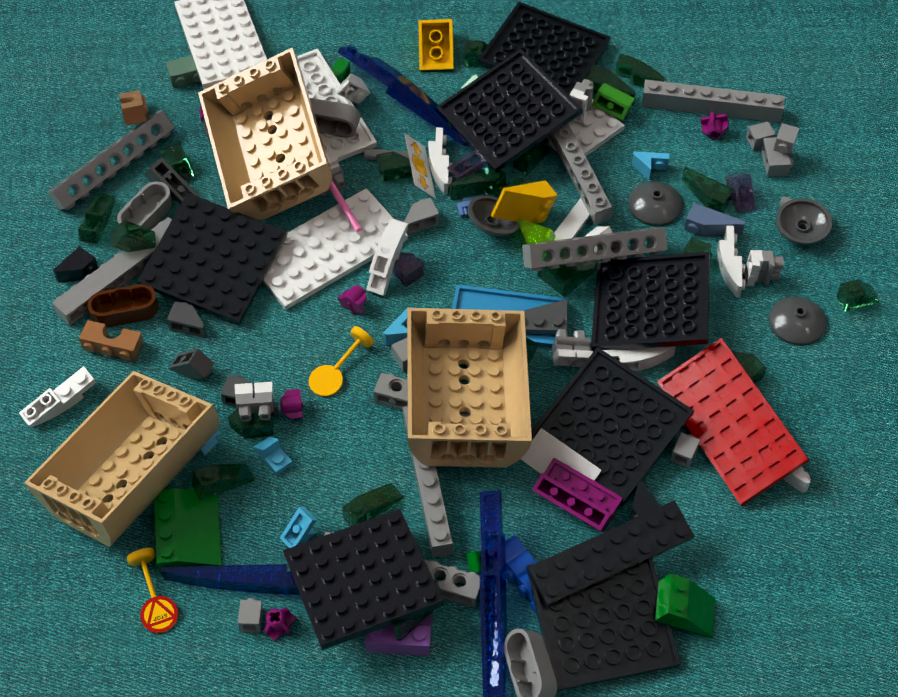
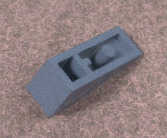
M694 203L686 218L684 230L700 236H724L726 226H734V233L742 235L746 221Z

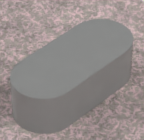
M310 98L320 134L344 138L354 136L361 118L360 112L355 107L348 104Z
M155 181L146 184L118 213L119 228L125 239L131 241L138 240L144 233L153 229L172 209L173 203L170 189L165 183Z
M512 630L505 639L504 653L517 697H555L557 682L543 637L539 633L529 630Z

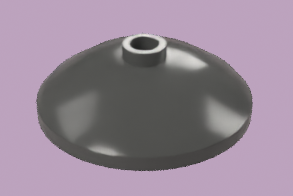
M650 181L642 183L632 190L628 206L631 214L641 223L650 226H664L674 222L680 216L683 201L681 195L674 187L663 182Z
M478 196L470 202L468 215L473 224L481 231L496 237L510 236L518 231L521 222L493 218L491 216L498 198Z
M797 198L786 202L780 207L776 216V225L779 232L787 240L799 245H813L823 241L829 235L832 227V218L829 211L819 202L806 198Z
M793 296L779 300L772 307L769 315V324L773 333L782 341L792 345H808L816 342L823 335L826 329V316L815 302L804 297Z

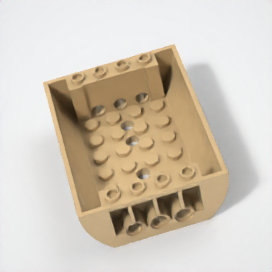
M293 48L198 93L225 199L230 211L233 213L239 212L257 220H265L329 190L332 182V172L298 57ZM273 114L272 118L267 120V117ZM277 128L276 132L271 134V131ZM285 157L284 161L279 163L280 158Z
M407 308L408 445L412 454L425 466L507 468L520 460L526 454L532 442L524 311ZM466 364L468 368L462 369L459 365ZM467 380L469 383L464 385L461 384L459 381ZM467 412L470 414V416L463 417L460 415V413Z
M133 371L24 484L56 519L110 547L218 431L220 426L218 414L213 404Z

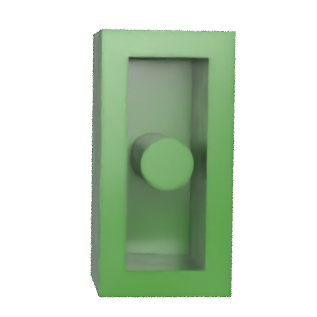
M603 83L594 98L592 106L623 121L635 98Z

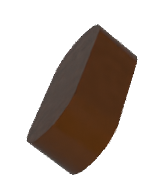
M144 284L97 292L89 298L87 304L92 321L103 323L106 325V328L151 319L157 314L159 309L154 289Z

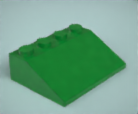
M180 488L163 489L154 499L156 563L160 574L222 567L218 493Z

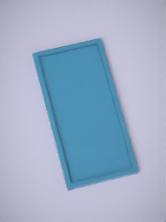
M457 284L452 309L523 311L566 300V298ZM526 334V345L552 348L556 334Z

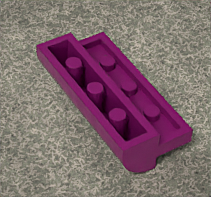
M556 458L552 459L544 474L540 475L532 488L533 492L600 532H603L612 522L615 512L623 501V497Z

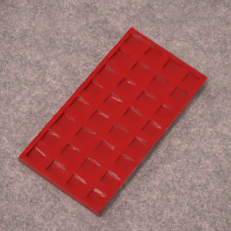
M722 338L657 381L662 390L694 410V414L687 421L686 426L692 435L700 440L699 445L741 506L809 462L806 455Z

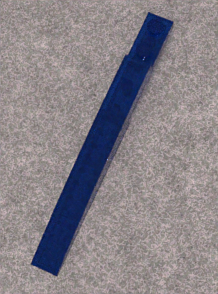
M352 45L340 46L339 54L388 86L386 94L435 127L443 128L445 134L463 146H469L463 137L438 112L436 108L438 104L400 72L379 57H369L366 54L359 53L358 49Z
M500 490L479 492L482 572H479L483 697H505L506 657L504 642L507 630L505 533H503L502 492Z
M287 564L161 567L163 578L168 581L231 591L300 595L291 571L288 572Z

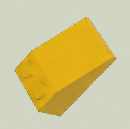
M418 20L419 70H454L453 20Z
M546 180L503 188L491 216L493 218L526 224L542 223L547 219L558 195Z

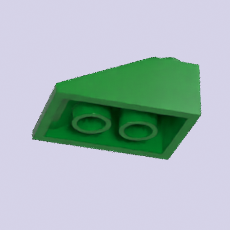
M670 574L658 582L655 621L712 638L715 597L690 579L675 574Z

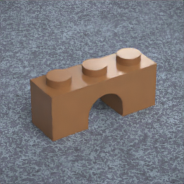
M140 90L119 94L125 125L147 122L146 116L149 113L145 95H141Z
M87 320L79 337L82 349L88 352L102 353L105 356L119 357L126 361L137 360L144 344L141 332L123 328L117 338L109 339L107 338L109 334L105 324Z

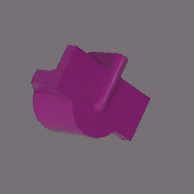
M712 111L710 116L700 118L702 132L711 139L721 138L723 133L729 129L727 114L715 115Z
M354 285L338 297L342 307L350 309L353 315L356 312L363 313L365 311L362 305L367 301V294L361 286Z
M287 390L280 398L281 412L289 419L303 420L302 408L304 404L301 400V390Z
M287 607L281 610L272 609L266 615L267 624L264 631L276 642L284 632L288 636L291 634L289 627L297 618Z

